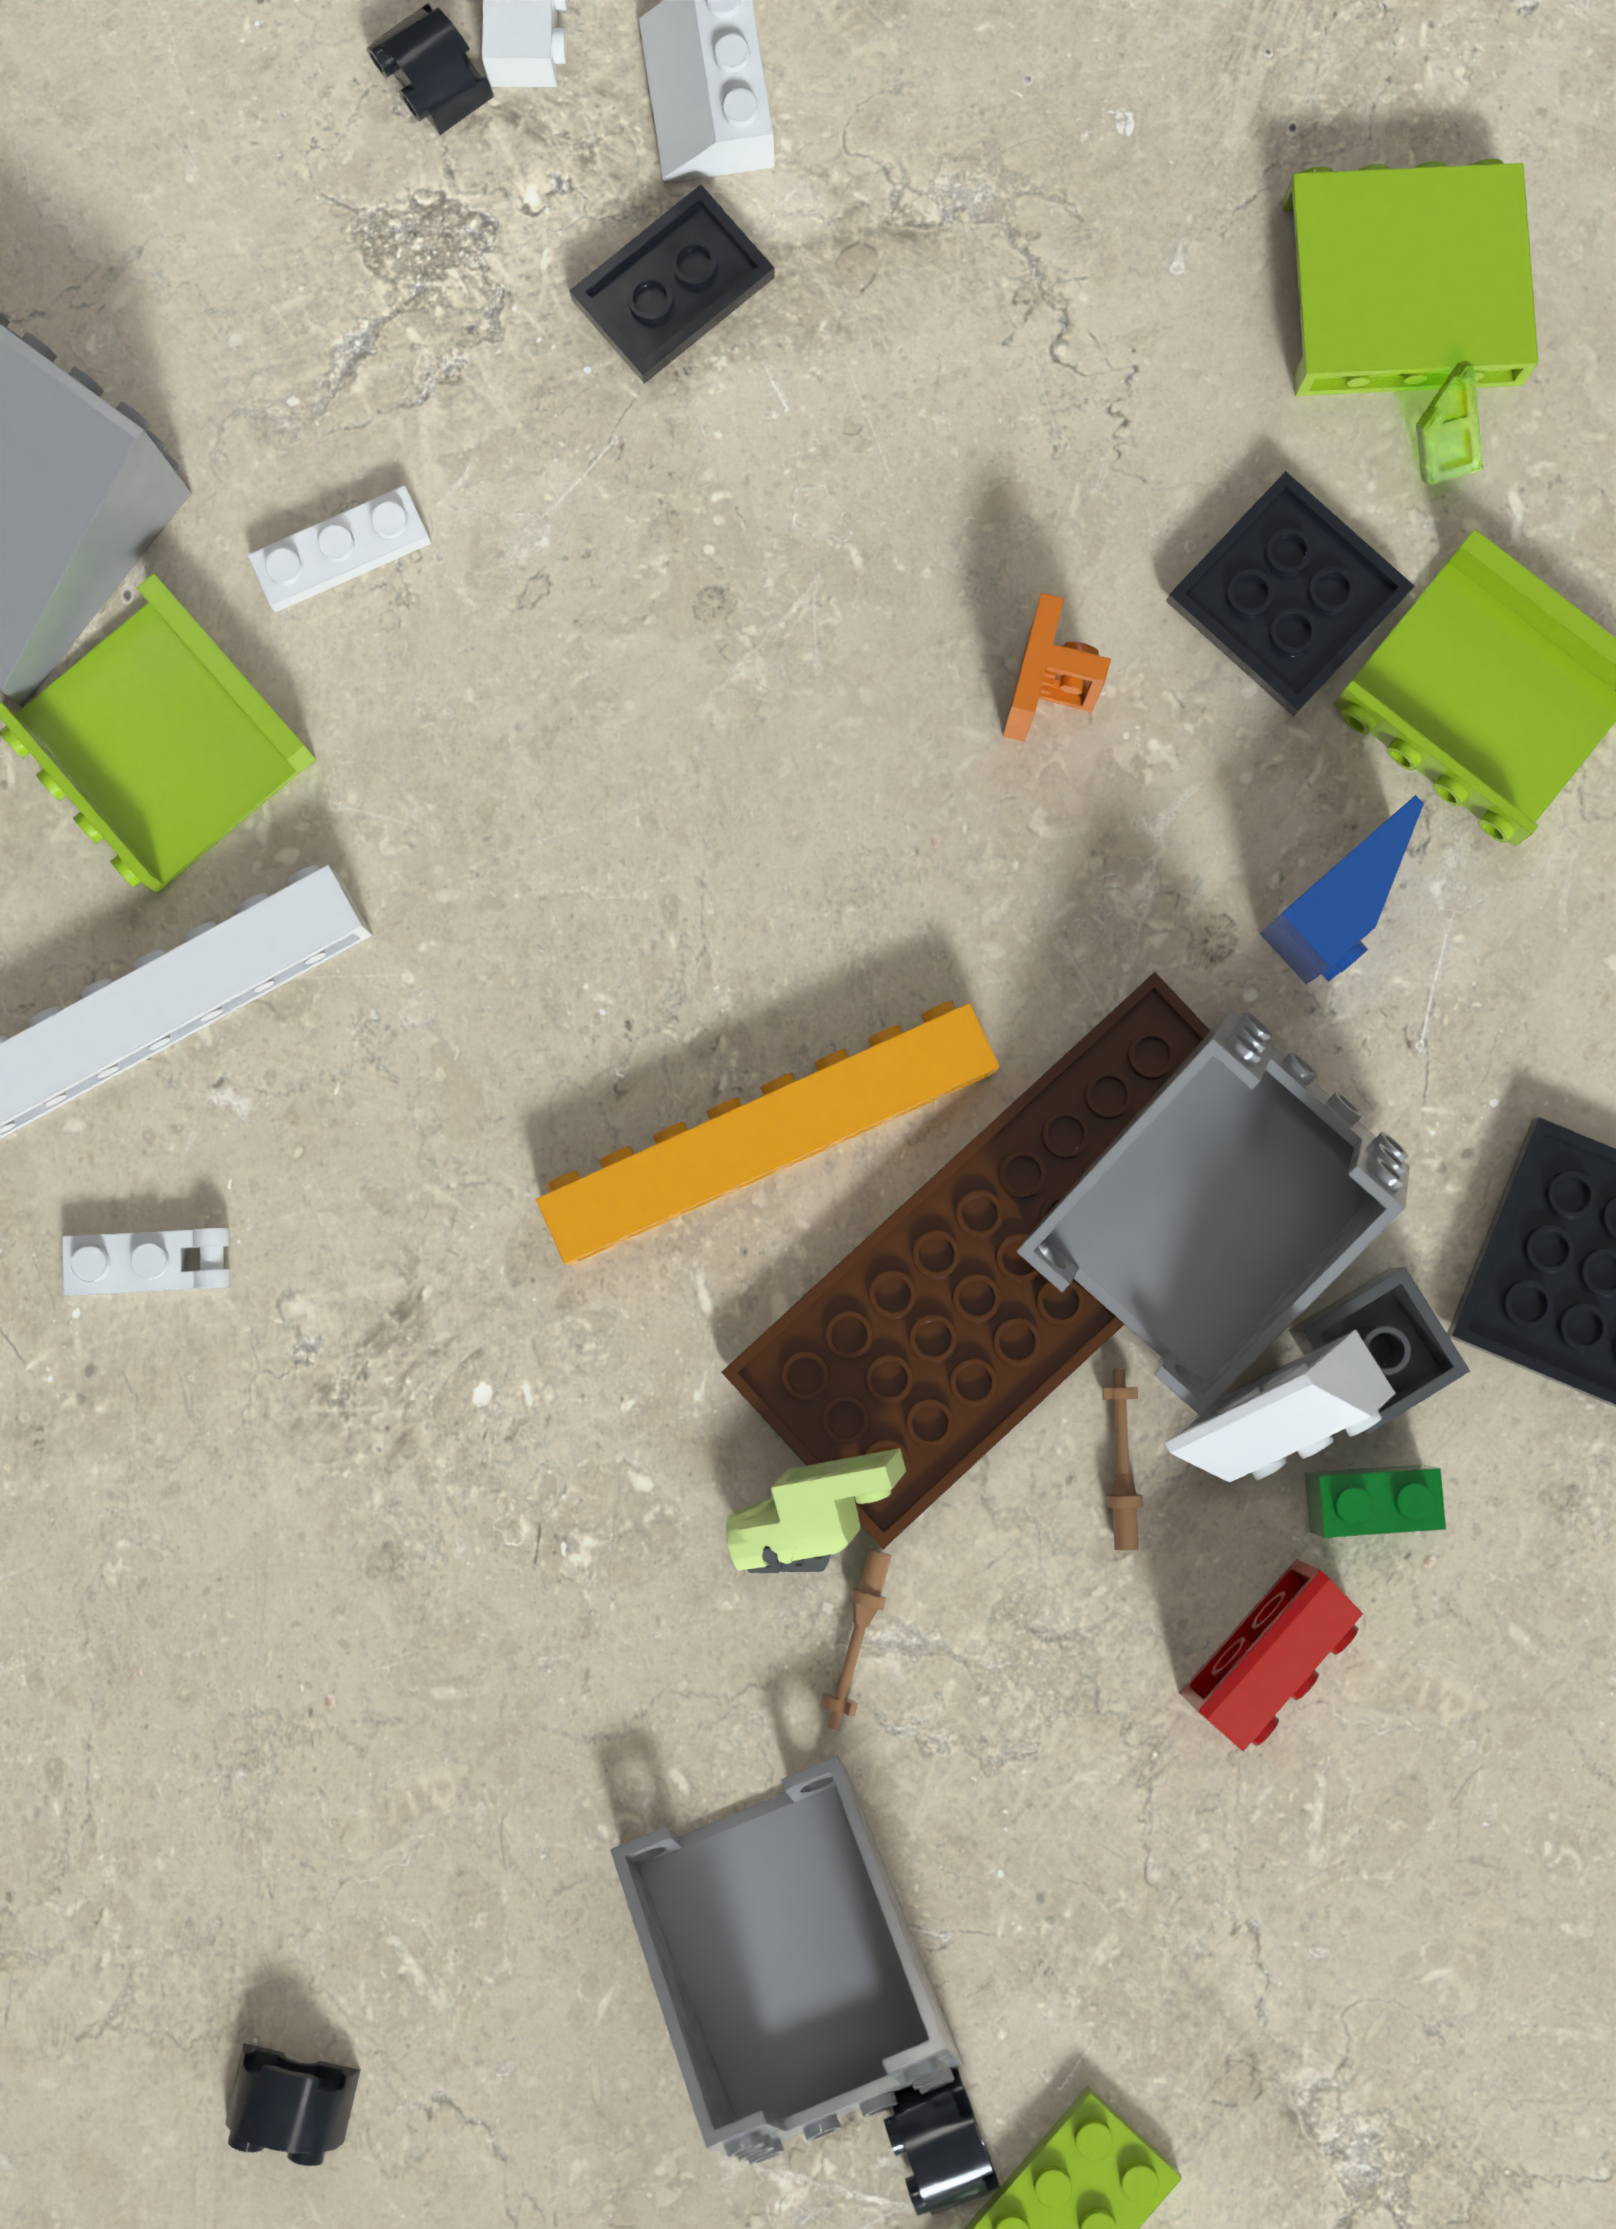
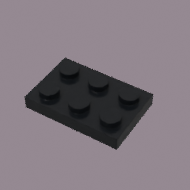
M700 184L569 291L575 305L645 384L775 278V270L772 264Z

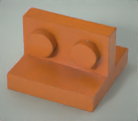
M1045 593L1040 595L1004 729V737L1026 741L1039 699L1092 712L1105 684L1111 658L1099 656L1098 649L1085 643L1066 642L1064 647L1053 644L1064 598Z

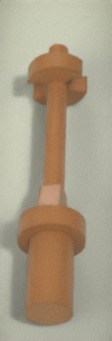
M1114 1369V1387L1102 1388V1400L1113 1399L1115 1402L1117 1474L1114 1477L1112 1494L1106 1495L1107 1508H1113L1114 1549L1138 1550L1137 1508L1143 1507L1142 1494L1136 1493L1133 1476L1129 1474L1126 1403L1127 1399H1138V1387H1126L1125 1369Z
M868 1550L858 1589L852 1588L849 1601L853 1602V1632L836 1694L833 1696L830 1693H823L820 1704L822 1708L831 1711L827 1727L831 1729H839L843 1713L848 1716H855L858 1703L847 1698L865 1629L866 1627L868 1628L876 1612L884 1609L886 1597L882 1596L881 1593L892 1555L881 1551Z

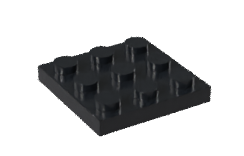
M1285 471L1169 594L1166 602L1292 716H1295L1415 586Z

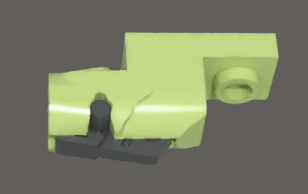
M900 1448L788 1469L771 1487L773 1497L746 1508L733 1510L734 1515L727 1516V1544L736 1569L747 1570L750 1573L824 1571L829 1564L831 1554L838 1553L844 1549L860 1530L856 1503H871L888 1497L893 1487L906 1472Z

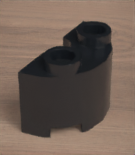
M429 3L415 11L366 48L374 65L386 79L394 75L397 80L401 79L406 87L399 92L412 115L419 122L427 118L439 135L446 132L494 97L487 78L479 74L466 55V52L470 50L466 41L440 8L432 10Z
M243 2043L225 2125L230 2130L229 2146L236 2150L250 2153L260 2152L264 2148L288 2152L287 2158L293 2163L304 2166L321 2165L324 2162L327 2151L335 2150L344 2143L360 2070L323 2061L301 2063L287 2058L284 2052Z
M958 2068L951 2070L955 2079L953 2082L933 2091L920 2094L919 2088L914 2089L911 2087L896 2093L895 2097L898 2104L893 2107L895 2115L884 2119L887 2135L895 2156L907 2153L914 2175L905 2178L917 2216L927 2212L935 2215L1001 2189Z

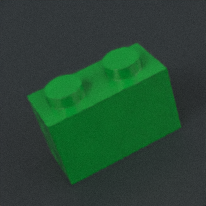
M1419 1464L1305 1472L1309 1529L1313 1534L1323 1538L1446 1530L1441 1468Z

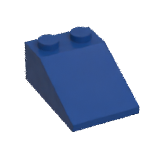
M1417 795L1412 797L1259 933L1306 985L1319 975H1322L1329 982L1336 975L1345 971L1368 950L1361 940L1376 928L1424 803Z

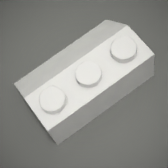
M663 0L640 17L639 24L663 183L774 168V136L753 0Z
M1354 1330L1218 1398L1201 1416L1197 1415L1164 1444L1170 1454L1229 1483L1249 1473H1252L1255 1480H1260L1283 1467L1287 1463L1284 1458L1287 1455L1298 1451L1301 1458L1304 1459L1330 1445L1334 1441L1331 1436L1334 1433L1345 1429L1351 1437L1372 1427L1382 1419L1378 1410L1395 1392L1360 1335Z

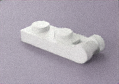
M229 1228L62 1236L63 1295L76 1296L229 1288L230 1269H224L223 1247L229 1246ZM199 1248L200 1270L187 1271V1249Z

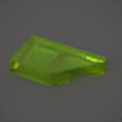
M1468 361L1457 363L1416 423L1421 479L1428 485L1484 470L1474 364Z

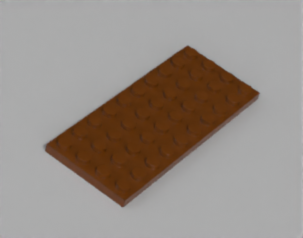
M1156 972L1149 976L721 1372L806 1466L900 1448L906 1472L893 1487L891 1494L875 1502L856 1503L860 1525L883 1550L1124 1325L1120 1319L1074 1278L1070 1285L1061 1292L1018 1254L1017 1250L1031 1231L1211 1031Z

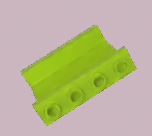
M1484 159L1472 165L1447 166L1443 162L1431 161L1422 163L1415 168L1390 169L1384 164H1371L1354 171H1333L1328 167L1318 166L1308 168L1301 173H1293L1282 201L1283 211H1293L1303 350V357L1294 373L1295 396L1522 386L1539 364L1524 163L1504 164L1499 159Z
M1474 529L1339 695L1333 705L1342 711L1340 715L1348 726L1364 735L1370 733L1387 746V754L1395 763L1410 771L1416 769L1434 783L1432 788L1441 799L1456 807L1462 805L1480 819L1478 824L1487 835L1499 842H1510L1513 846H1516L1534 833L1539 826L1536 824V821L1616 722V638Z
M153 573L136 587L148 603L17 713L0 701V719L6 725L0 730V735L21 758L24 759L28 754L35 758L43 768L36 774L39 781L58 801L63 800L66 796L80 811L73 817V820L95 844L100 843L103 839L117 854L110 860L111 864L132 887H136L141 882L156 893H159L314 762L316 758Z

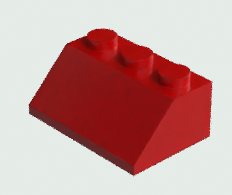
M1296 1559L1179 1694L1241 1751L1244 1752L1251 1743L1254 1746H1258L1277 1727L1279 1718L1275 1715L1290 1698H1293L1295 1701L1299 1700L1312 1688L1319 1677V1673L1315 1669L1330 1652L1334 1655L1339 1654L1352 1642L1359 1630L1354 1624L1363 1613L1325 1573Z

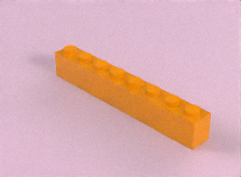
M953 1000L942 1003L921 1014L923 1024L904 1033L899 1024L884 1029L867 1039L870 1048L849 1057L846 1049L831 1053L814 1062L817 1072L796 1081L792 1073L778 1077L760 1087L764 1095L744 1105L741 1104L739 1097L730 1099L706 1111L710 1120L688 1130L685 1122L677 1123L654 1134L653 1138L656 1145L634 1154L632 1147L627 1146L599 1159L602 1169L580 1178L578 1171L575 1170L547 1182L545 1187L548 1193L535 1200L564 1265L572 1266L996 1074L1000 1066L971 1003L957 1009Z

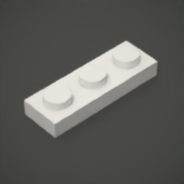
M404 485L248 554V557L270 607L274 612H278L432 543L412 498Z

